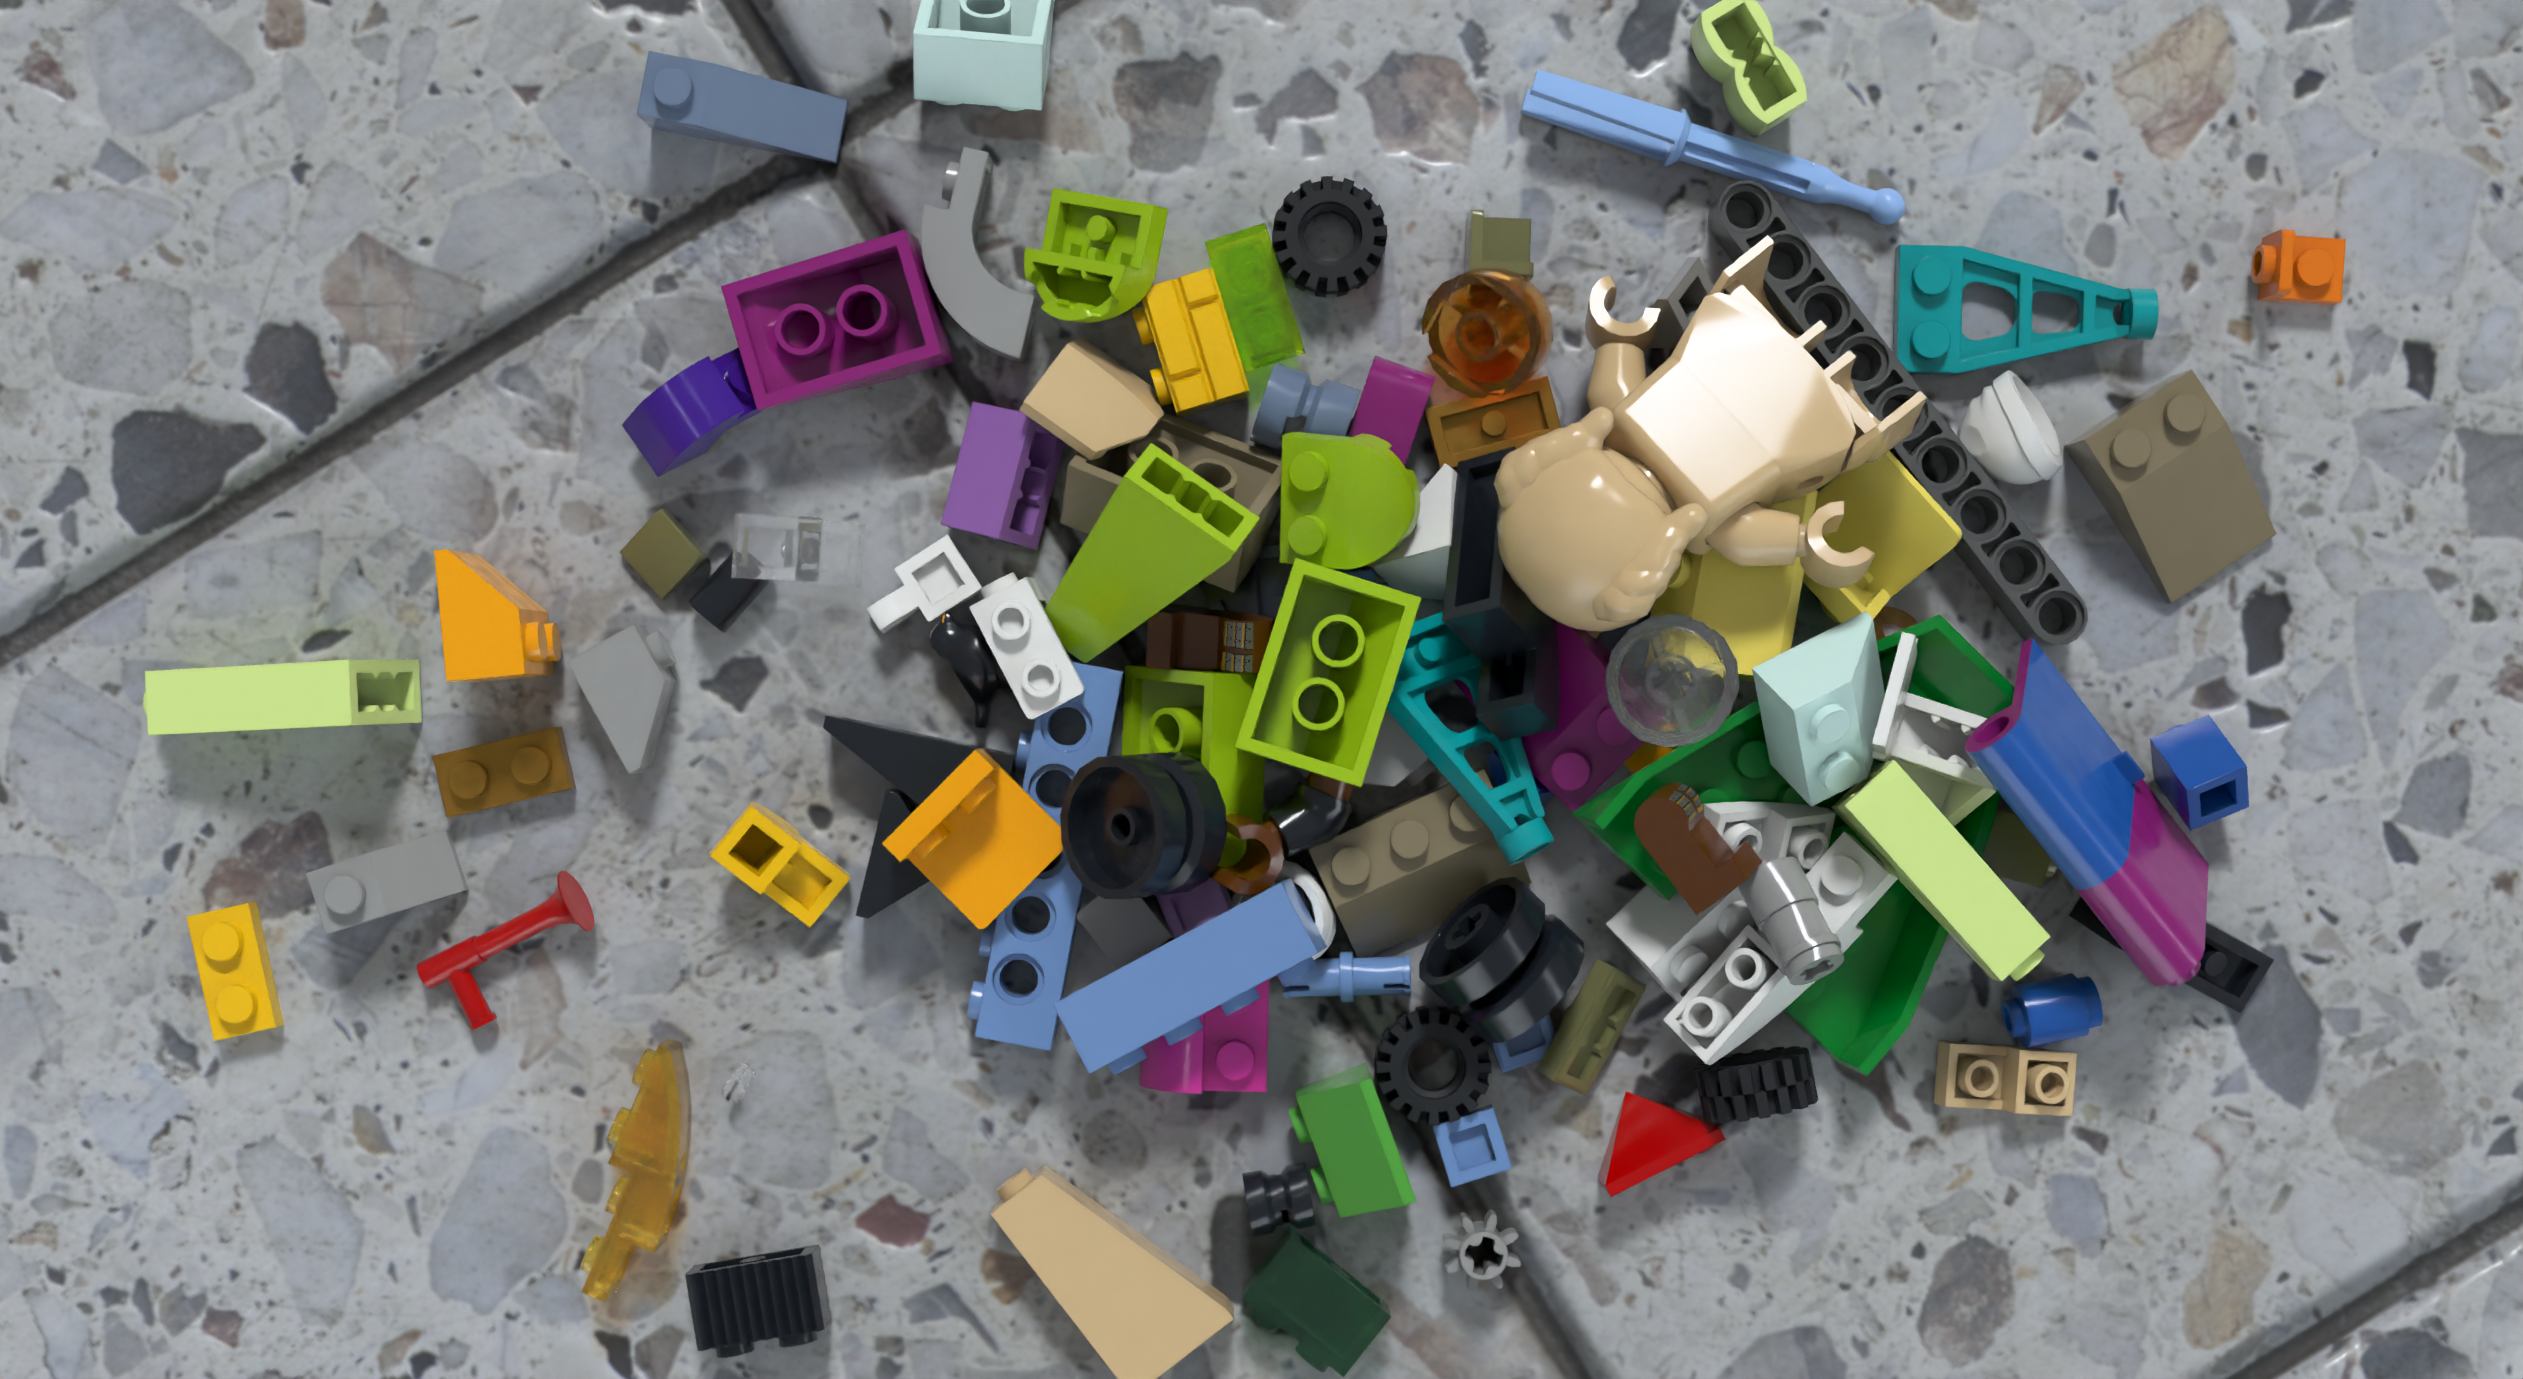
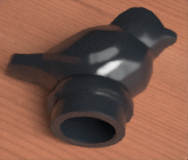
M945 612L942 620L931 631V648L938 657L949 663L974 701L975 728H986L991 704L1001 690L1006 693H1013L979 626H965L955 620L951 612Z

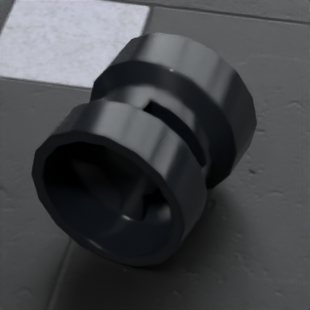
M1305 1162L1286 1165L1279 1175H1268L1262 1170L1242 1173L1253 1237L1272 1234L1277 1226L1289 1222L1297 1229L1316 1226Z

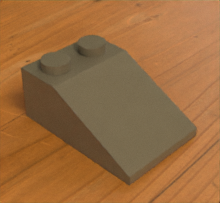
M2192 369L2168 377L2064 446L2167 604L2173 603L2276 535V531L2228 423Z

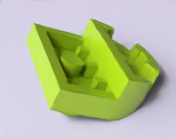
M1053 188L1042 248L1038 250L1025 247L1024 253L1025 278L1028 282L1036 285L1038 293L1044 302L1041 308L1057 319L1076 323H1090L1116 317L1134 307L1143 299L1154 282L1168 208Z
M1293 431L1282 435L1280 563L1294 564L1295 558L1326 568L1355 569L1387 556L1412 533L1420 512L1418 481L1414 471L1411 469L1407 470L1400 459L1390 450L1392 445L1389 442L1364 433L1354 437Z

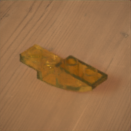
M672 1038L660 1043L656 1051L647 1048L643 1053L632 1078V1084L640 1086L631 1110L625 1107L619 1110L607 1137V1142L615 1145L608 1164L631 1173V1176L627 1178L621 1175L617 1180L605 1208V1211L614 1214L606 1235L603 1237L596 1234L593 1237L580 1266V1270L589 1273L581 1293L606 1302L618 1290L636 1246L654 1253L666 1242L679 1206L691 1143L692 1106L689 1074L682 1042Z

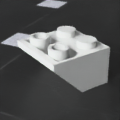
M1647 885L1606 923L1626 949L1676 1003L1685 996L1748 924L1758 928L1739 891V887H1736L1703 912L1696 915L1679 891L1668 901L1660 898Z

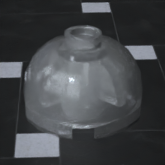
M1681 614L1653 616L1630 628L1611 650L1604 673L1606 701L1618 723L1638 740L1663 748L1692 745L1715 733L1731 713L1740 687L1737 660L1725 638L1714 629H1710L1703 622L1693 620V618Z

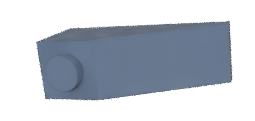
M649 51L637 115L651 129L837 164L849 101L718 64Z

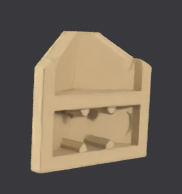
M1083 337L1066 344L1019 409L1089 460L1102 457L1107 450L1145 438L1164 415L1150 384Z

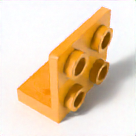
M983 748L975 749L882 843L900 862L909 859L978 929H985L1064 850L1061 841V826Z

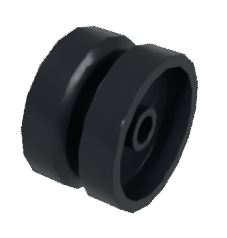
M1182 752L1097 757L1077 771L1066 789L1060 813L1061 841L1071 870L1086 889L1104 899H1132L1148 897L1152 894L1189 892L1209 879L1221 861L1227 837L1226 807L1216 780L1200 761Z
M1515 876L1499 878L1480 888L1463 901L1440 925L1427 944L1419 963V978L1448 1006H1458V1015L1487 1043H1503L1530 1029L1543 1019L1564 997L1579 973L1585 956L1584 942L1554 914L1545 915V904L1523 882Z

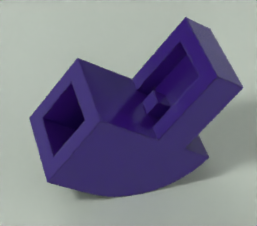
M738 347L714 360L707 356L672 377L645 398L624 421L622 426L656 476L660 477L706 453L726 430L763 411H758Z

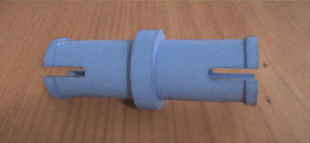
M1340 952V958L1315 959L1314 961L1318 968L1283 986L1284 998L1340 996L1341 1002H1354V996L1356 995L1411 996L1410 955H1404V957L1354 958L1353 952Z

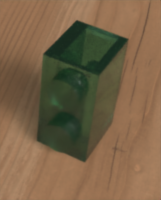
M1291 1226L1288 1227L1243 1284V1298L1250 1302L1245 1308L1246 1312L1268 1331L1275 1333L1281 1327L1299 1341L1295 1347L1296 1352L1322 1373H1325L1330 1366L1344 1377L1392 1317L1388 1303Z

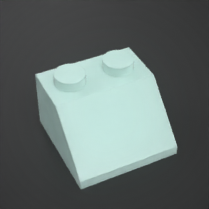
M921 0L913 31L914 99L936 101L942 105L964 103L998 106L1008 111L1024 109L1042 110L1049 71L1055 0Z
M1865 611L1752 668L1770 764L1811 807L1867 779L1874 760L1872 758V741L1885 692L1873 617Z

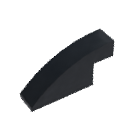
M1515 446L1458 462L1452 539L1449 548L1442 621L1481 661L1475 716L1500 741L1558 729L1560 680L1556 620L1540 611L1515 583L1503 564L1498 548L1497 521L1500 503L1494 481L1502 459L1509 452L1516 450Z

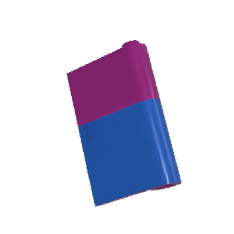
M2033 638L2025 641L2021 645L2012 705L1980 724L1967 738L1964 745L1965 751L2147 981L2154 986L2168 985L2174 987L2184 984L2199 971L2201 966L2200 960L2205 950L2209 864L2143 780L2145 774L2127 751L2123 753L2120 751Z

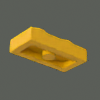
M257 901L186 917L214 1041L284 1025Z

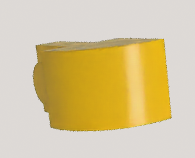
M750 802L709 853L710 857L761 895L764 892L808 927L815 923L851 879L846 870L801 837L798 829L756 802Z

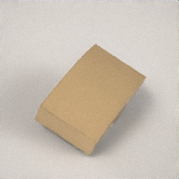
M1939 1040L1934 1104L1944 1107L2005 1110L2015 1114L2073 1116L2077 1053L2033 1047L2025 1048L2022 1046Z

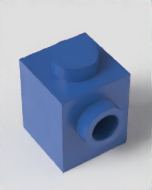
M2210 715L2185 725L2174 726L2165 733L2150 738L2154 780L2190 831L2249 807L2247 765Z

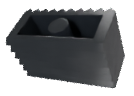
M819 1244L694 1265L685 1274L697 1350L715 1349L716 1357L718 1358L734 1357L755 1350L754 1342L778 1338L780 1347L808 1344L818 1339L817 1332L825 1330L831 1321V1310Z

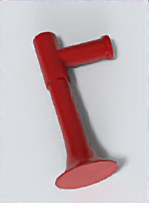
M567 871L559 872L557 875L558 886L556 891L540 905L477 937L472 936L417 964L418 975L427 988L432 989L446 981L449 982L470 1023L468 1026L471 1031L495 1020L497 1016L495 1012L492 1013L470 969L486 962L489 957L557 925L572 923L579 925L585 931L593 930L594 915L589 900L577 880Z

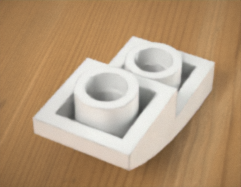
M1720 802L1703 805L1704 817L1710 821L1732 850L1747 841L1761 860L1769 859L1772 861L1783 857H1794L1798 860L1805 874L1809 872L1828 850L1836 815L1834 811L1825 807H1811L1810 805L1779 802Z

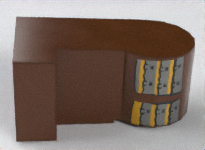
M1168 604L1148 619L1146 668L1166 670L1184 668L1215 671L1217 669L1233 673H1259L1273 629V619L1256 614Z
M1679 782L1666 783L1658 787L1636 811L1634 828L1640 842L1696 915L1745 882L1762 863V860L1747 841L1740 844L1734 850L1729 847L1710 821L1704 817L1703 802L1698 793L1690 786Z

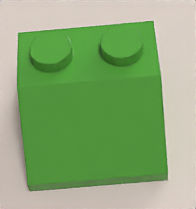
M1366 1063L1295 1089L1299 1105L1288 1109L1300 1145L1313 1142L1321 1165L1311 1168L1310 1171L1323 1205L1335 1201L1340 1218L1402 1207L1417 1202Z

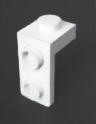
M1013 572L981 588L980 591L984 599L969 608L1028 719H1035L1081 695L1085 687L1041 604L1046 599L1035 578L1025 577L1018 581Z

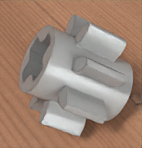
M1491 1209L1486 1213L1484 1221L1472 1222L1465 1212L1460 1213L1463 1228L1459 1231L1458 1235L1447 1233L1442 1236L1444 1244L1449 1248L1456 1249L1457 1252L1456 1256L1449 1258L1445 1263L1447 1272L1456 1273L1464 1269L1467 1273L1466 1285L1469 1291L1475 1290L1479 1280L1489 1279L1492 1280L1498 1289L1502 1288L1503 1282L1500 1274L1506 1265L1510 1267H1520L1521 1265L1519 1257L1507 1251L1506 1245L1513 1243L1519 1237L1515 1228H1506L1499 1233L1495 1228L1497 1215ZM1483 1237H1489L1493 1250L1496 1252L1495 1255L1484 1254L1480 1263H1474L1471 1253L1467 1249L1468 1245L1479 1246Z

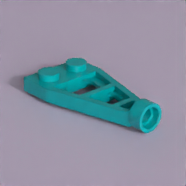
M1899 245L1895 248L1893 353L1910 375H1960L2120 338L2152 340L2156 333L2159 303L2155 289L2116 288L1966 246ZM1975 282L2001 288L2014 299V325L2007 333L1982 340H1971L1962 333V292L1966 285ZM2036 292H2046L2074 298L2077 301V326L2071 331L2045 334L2034 332L2032 330L2033 294ZM2117 304H2121L2120 325L2113 318V310Z
M1442 611L1414 622L1386 709L1489 827L1509 866H1512L1541 852L1550 846L1555 839L1543 820L1545 812L1521 738L1500 741L1479 719L1476 727L1461 733L1451 731L1444 726L1425 701L1426 691L1458 679L1469 687L1475 706L1477 705L1481 661L1442 621ZM1486 741L1495 746L1507 776V783L1494 789L1486 786L1464 757L1465 750ZM1515 817H1520L1521 826L1517 825Z

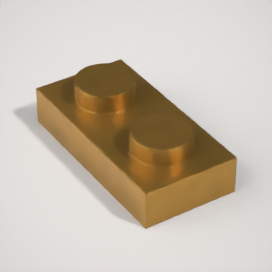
M1548 376L1425 408L1423 412L1439 470L1444 464L1451 468H1457L1458 462L1514 446L1518 449L1531 439L1542 436L1557 428H1562Z
M562 726L432 756L447 818L576 788Z

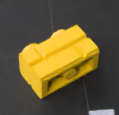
M1207 268L1177 279L1152 285L1142 299L1143 306L1131 310L1142 346L1155 343L1162 367L1150 370L1160 406L1173 403L1177 417H1183L1250 396V389L1213 268Z

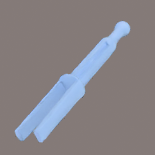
M1537 69L1532 87L1527 89L1522 103L1521 114L1661 161L1662 167L1665 168L1679 160L1741 181L1751 180L1760 183L1766 189L1812 204H1839L1868 213L1871 219L1879 225L1896 223L1905 212L1904 199L1901 193L1894 189L1882 188L1877 191L1841 178L1829 167L1693 124L1686 109L1683 108L1679 112L1540 69Z

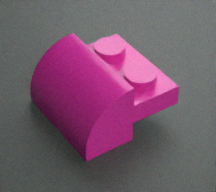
M1270 979L1255 986L1261 998L1227 1016L1219 1005L1198 1016L1204 1028L1169 1046L1164 1035L1143 1045L1142 1048L1147 1058L1140 1061L1139 1085L1153 1090L1202 1094V1091L1266 1092Z

